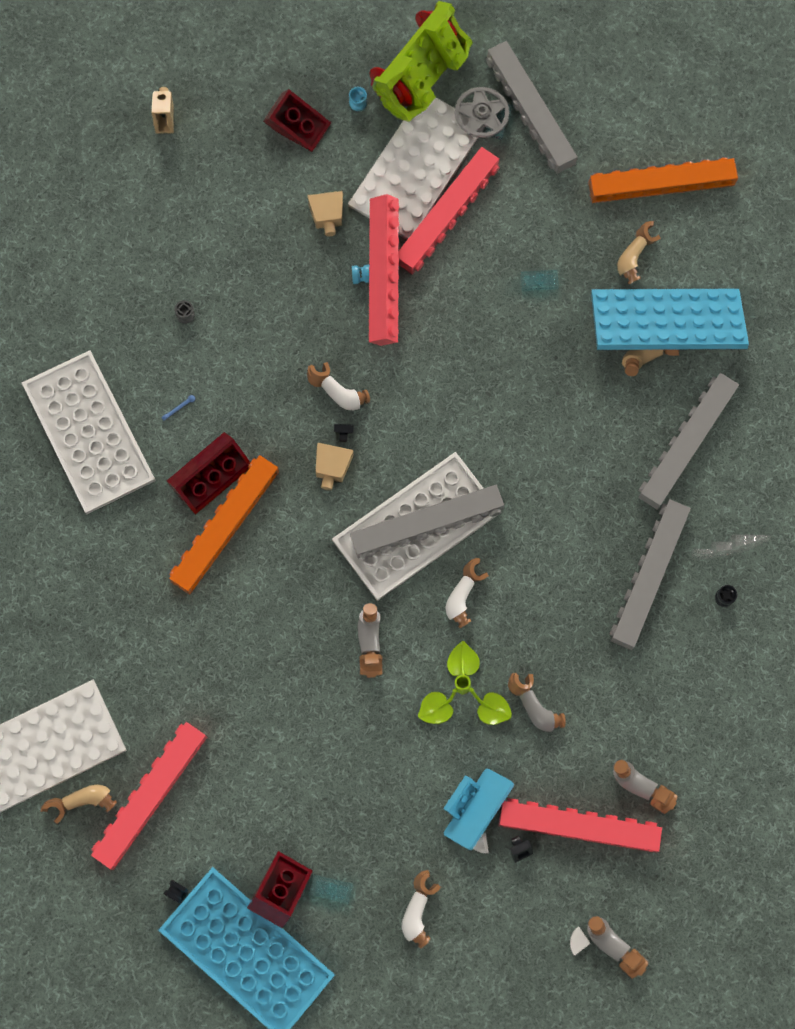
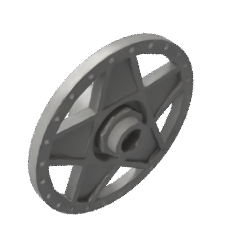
M476 87L467 90L459 97L455 106V118L459 127L474 137L486 138L496 135L505 127L509 117V107L505 98L496 90L487 87ZM485 92L494 95L498 100L488 101ZM474 93L473 102L461 103L467 96ZM505 109L504 120L500 123L496 115ZM459 113L469 117L467 127L461 121ZM483 125L492 130L485 133L477 132Z

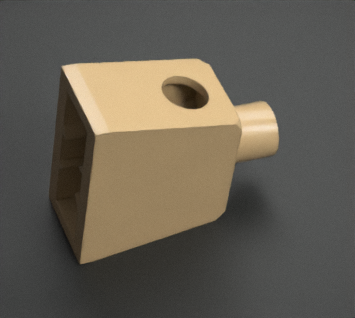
M161 87L158 91L153 92L152 117L155 133H174L172 93L166 87ZM160 114H166V118L161 117Z
M343 192L308 195V204L316 228H324L325 236H334L336 234L335 226H342Z
M322 443L317 444L316 477L323 478L322 489L332 490L334 481L343 482L353 458V450Z

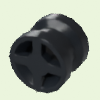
M171 880L169 889L165 890L163 894L181 904L183 895L189 889Z

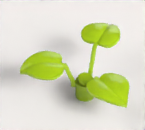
M462 641L452 650L447 661L448 671L451 675L457 676L455 679V689H453L450 698L447 700L446 696L440 692L429 693L421 703L418 718L430 724H441L448 721L454 712L453 707L449 703L453 700L456 693L464 695L468 692L481 704L477 709L479 719L485 724L497 725L511 719L512 713L509 704L501 695L490 692L484 696L482 701L474 689L471 688V681L468 676L478 671L480 660L476 652L465 641Z

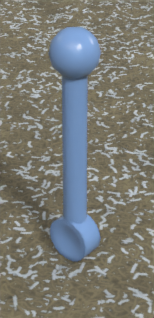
M190 395L186 401L162 416L163 421L189 402H194L195 396Z

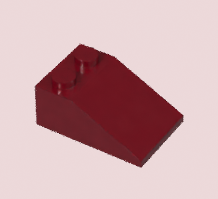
M290 89L281 93L263 120L274 131L313 152L331 124L328 119Z
M278 851L247 909L283 928L290 919L313 871Z

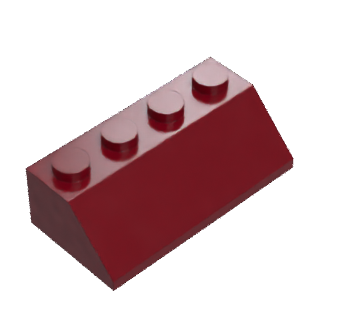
M223 432L171 476L167 483L196 515L243 473L249 470L250 461L236 441Z

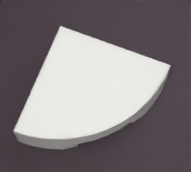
M486 833L482 834L473 849L475 851L489 853Z
M579 926L573 931L570 939V949L573 955H576L591 944Z

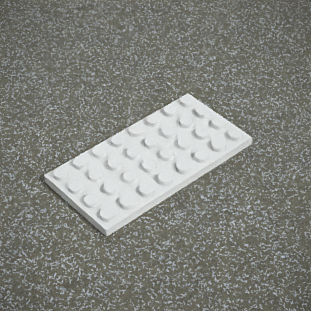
M435 98L425 111L412 118L410 122L403 120L349 201L348 207L370 219V198L385 194L398 198L399 236L408 240L434 207L478 137L467 134L459 127L455 118L454 107ZM459 113L461 121L467 127L469 117ZM483 125L477 132H482L485 126Z
M90 350L22 382L86 515L156 481Z
M454 452L332 538V541L375 599L379 601L496 516L491 517L487 515L479 522H466L465 526L454 529V527L448 528L445 533L436 535V533L430 534L427 539L422 541L412 540L409 545L404 547L394 546L391 551L374 553V556L368 559L357 558L350 538L351 532L484 489L459 455Z
M94 680L0 724V813L127 751Z

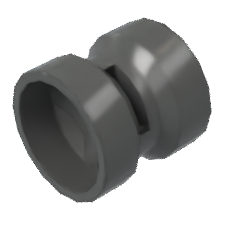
M182 300L175 305V313L179 322L188 324L194 320L195 312L189 301Z

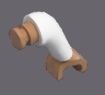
M328 362L323 364L322 372L316 371L313 365L308 366L307 377L309 383L315 387H322L340 407L353 411L360 409V405H363L364 402L366 404L370 403V396L367 390H363L361 393L360 391L356 392L355 389H345L329 376L330 367Z
M480 558L472 559L464 566V576L450 594L445 606L449 620L454 619L456 623L458 622L459 628L471 622L470 618L467 619L465 610L467 609L466 599L475 584L474 582L481 581L489 576L487 572L480 576L475 574L474 567L480 564Z
M429 870L421 871L415 877L414 888L417 892L414 893L402 920L403 935L408 941L418 942L419 948L424 947L431 939L429 936H425L426 932L423 930L424 925L422 924V914L428 900L426 896L435 894L441 888L439 884H433L429 889L425 887V880L430 877Z

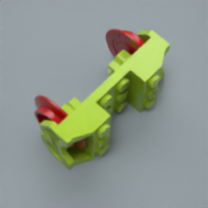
M438 1L434 11H419L415 17L419 29L386 70L374 67L369 72L373 90L381 98L380 101H382L383 106L398 119L410 122L412 118L425 111L436 98L431 87L447 68L458 70L468 58L473 42L457 23L454 17L455 9L451 3Z

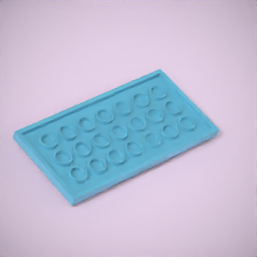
M592 289L591 291L597 350L748 349L749 341L739 289Z
M212 867L158 931L268 1029H291L335 974L283 928L247 909L251 900Z

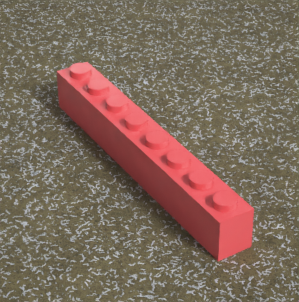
M483 147L479 149L398 251L399 266L411 274L422 268L424 259L430 257L435 251V245L442 243L446 237L445 233L447 230H452L456 225L458 216L462 217L468 208L466 206L476 200L477 192L480 189H484L489 182V177L491 175L494 176L500 168L498 166V157Z
M388 194L370 198L369 342L379 346L398 343L399 199Z
M188 722L184 725L181 724L177 728L174 740L168 741L163 749L165 751L161 758L157 757L151 766L153 769L149 775L146 773L142 777L139 789L137 791L134 790L128 797L129 803L125 808L121 807L117 812V820L114 824L110 823L107 826L102 841L98 840L93 846L91 856L109 869H115L207 739L205 734Z
M507 798V801H504L501 805L498 825L500 827L655 853L659 852L662 827H657L655 822L645 821V824H639L636 819L625 818V821L617 820L618 817L613 815H606L603 818L598 817V813L586 811V814H580L577 809L566 808V811L558 810V806L546 805V808L538 807L539 803L529 801L526 804L518 803L519 800Z

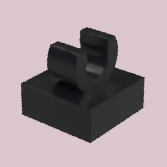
M334 424V432H340L339 442H347L348 433L354 432V425Z
M519 835L511 839L514 847L510 848L515 863L533 854L529 840L522 843Z

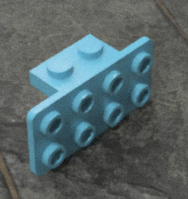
M485 769L477 782L465 775L443 808L453 816V819L444 831V835L464 848L472 850L514 787V783L490 769Z

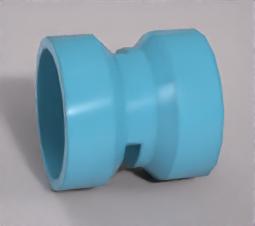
M354 87L349 92V105L353 110L362 111L367 106V93L361 87Z
M364 265L363 267L352 266L353 284H359L360 282L369 283V265Z

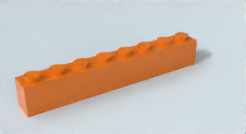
M724 157L715 161L685 162L682 165L668 164L658 168L651 166L641 170L634 168L625 172L613 171L609 174L596 173L590 176L588 184L592 203L735 186L738 175L734 158L728 159Z
M261 455L250 462L248 466L250 469L246 474L243 473L239 477L238 485L235 489L232 488L228 492L225 503L217 507L214 518L206 522L203 533L195 537L192 542V548L184 552L179 566H174L169 574L170 581L189 595L278 475L279 468Z

